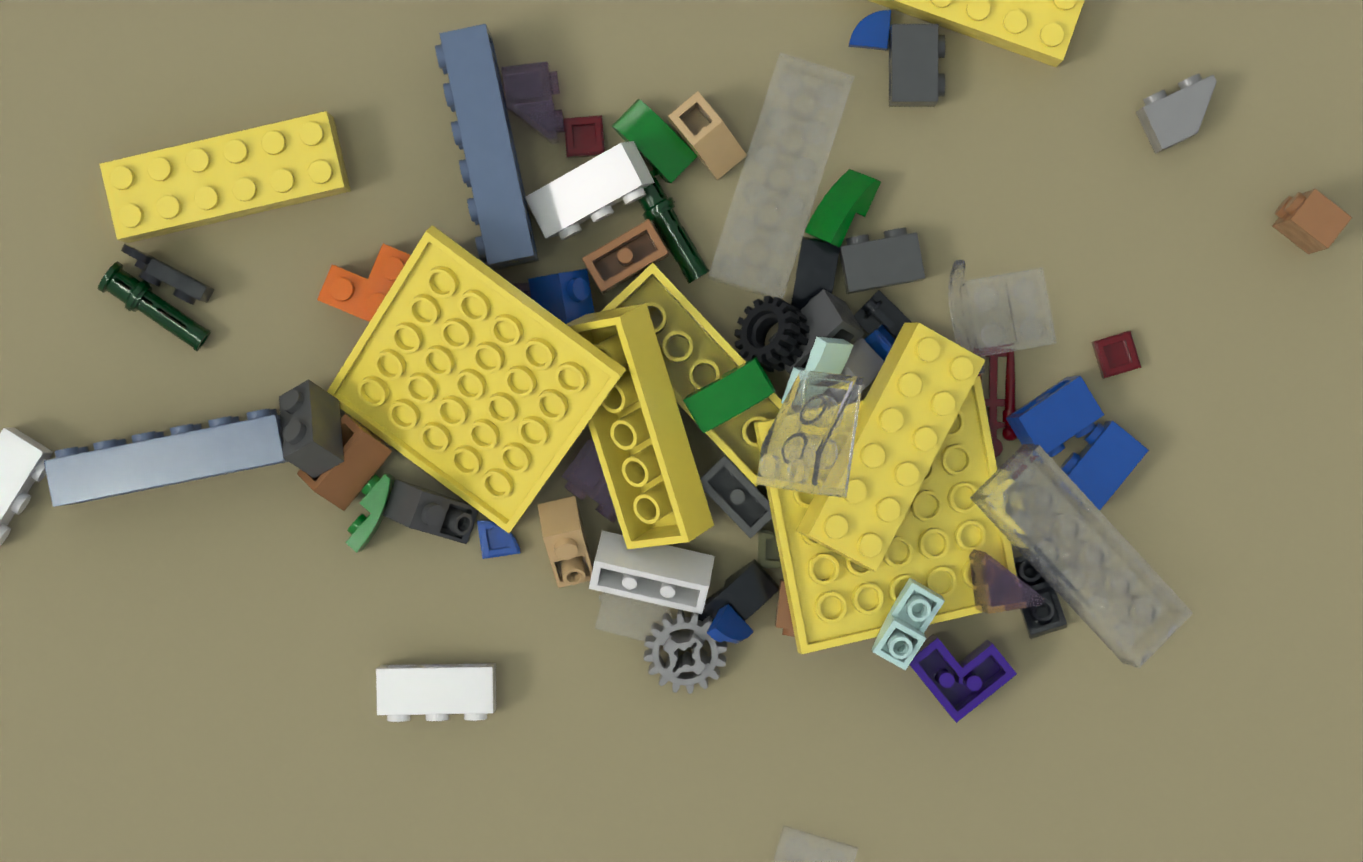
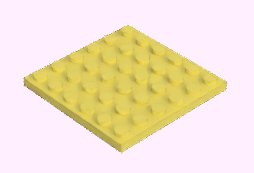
M432 225L425 231L327 392L339 400L340 409L507 533H510L617 384L626 368Z
M977 376L877 572L861 567L796 532L864 399L754 423L798 653L806 654L877 637L889 611L909 578L940 594L945 600L930 625L1022 603L980 376Z

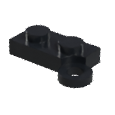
M127 244L123 245L121 251L137 259L135 266L142 269L139 274L140 278L160 287L162 281L175 288L173 295L189 304L194 305L196 299L208 303L214 291L213 288L147 253L141 252Z

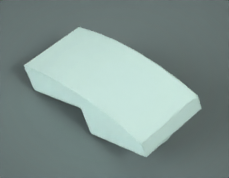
M816 337L806 368L793 367L781 403L785 406L813 408L823 399L838 379L850 356L853 344L844 339Z
M909 578L889 611L874 642L872 652L906 670L927 639L924 632L945 602L944 598Z

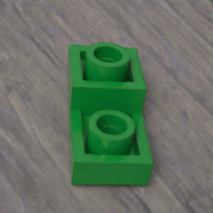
M637 99L612 125L625 142L634 141L640 154L667 183H672L698 157L640 99Z
M849 169L824 196L804 232L840 248L855 214L863 217L866 216L881 181Z
M755 357L724 373L720 379L687 395L683 401L702 433H705L772 395L776 390Z
M390 473L384 474L382 478L375 475L361 490L365 497L359 504L371 514L366 517L362 513L347 530L351 536L345 543L356 553L364 549L384 518L383 512L395 482V478Z

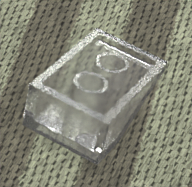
M800 370L762 443L757 485L847 498L863 377Z

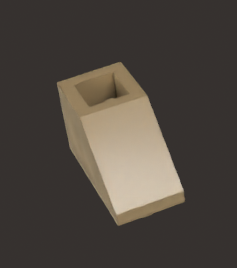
M698 91L668 115V122L717 181L747 156L723 120Z
M572 496L538 504L542 536L558 588L590 581L593 565L576 497Z

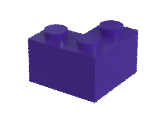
M934 634L925 640L909 664L956 723L1017 675L989 640L983 642L960 662H957Z

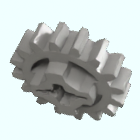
M678 609L677 618L672 619L670 615L665 613L662 618L663 626L657 623L651 625V632L654 636H646L644 646L650 649L644 651L643 658L644 661L652 662L648 670L650 675L661 674L659 677V685L661 687L670 681L673 683V692L677 693L680 685H686V689L690 694L693 693L694 684L699 683L703 689L708 688V676L718 680L720 670L717 666L723 667L726 665V656L720 653L727 651V642H717L707 634L712 623V617L710 616L701 621L698 620V613L692 612L691 617H685L684 611ZM705 640L708 641L711 647V657H708L707 652L702 649ZM660 645L664 646L663 650L669 654L666 663L661 657ZM693 645L692 653L687 651L678 657L679 649L685 651Z

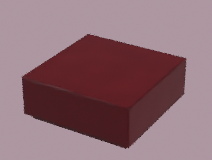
M602 115L564 118L567 158L598 156L605 152Z
M1131 331L1091 342L1102 379L1141 368Z

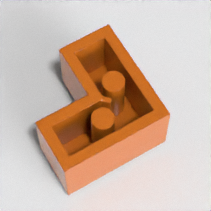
M383 243L368 279L332 264L317 300L370 322L411 255Z

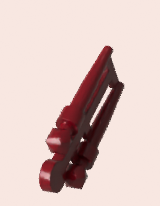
M974 349L973 353L977 356L989 357V399L984 400L985 405L989 406L988 422L994 454L997 457L1003 450L1001 441L997 439V429L1003 428L1002 437L1006 441H1013L1017 438L1006 420V417L1017 411L1015 410L1014 349ZM998 357H1007L1005 399H997ZM980 370L978 376H980L982 384V375ZM997 407H1005V410H1002V422L997 421Z

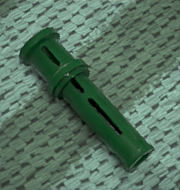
M654 169L650 171V174L655 183L644 188L646 195L638 201L645 211L643 213L644 219H649L650 222L654 223L689 284L710 270L673 210L675 201L672 197L668 198L656 178L658 172Z
M118 261L108 269L98 285V290L102 293L108 291L124 302L125 308L128 311L136 312L139 310L164 329L193 347L195 351H198L203 346L211 333L210 330L205 329L179 309L154 294L149 282L146 280L140 282L124 271L123 265ZM160 311H162V312L165 313L167 316H169L170 318H172L173 320H175L176 322H178L179 324H181L183 327H185V329L182 328V327H181L180 325H178L177 323H175L174 321H172L171 319H169L168 317H166V316H165L164 314H162Z

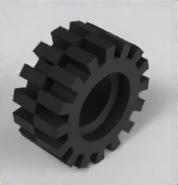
M764 296V301L760 299L753 301L755 308L747 306L744 310L747 317L745 319L739 317L737 321L738 324L742 325V328L735 329L734 336L740 339L734 342L735 347L740 350L738 352L739 355L746 359V361L756 357L763 370L768 372H774V369L779 372L785 370L784 364L790 367L795 364L792 358L794 355L801 357L803 351L799 350L800 345L807 346L808 338L804 337L803 334L809 333V326L804 324L808 320L801 313L802 311L778 297ZM778 323V331L775 338L765 346L768 331L773 325Z

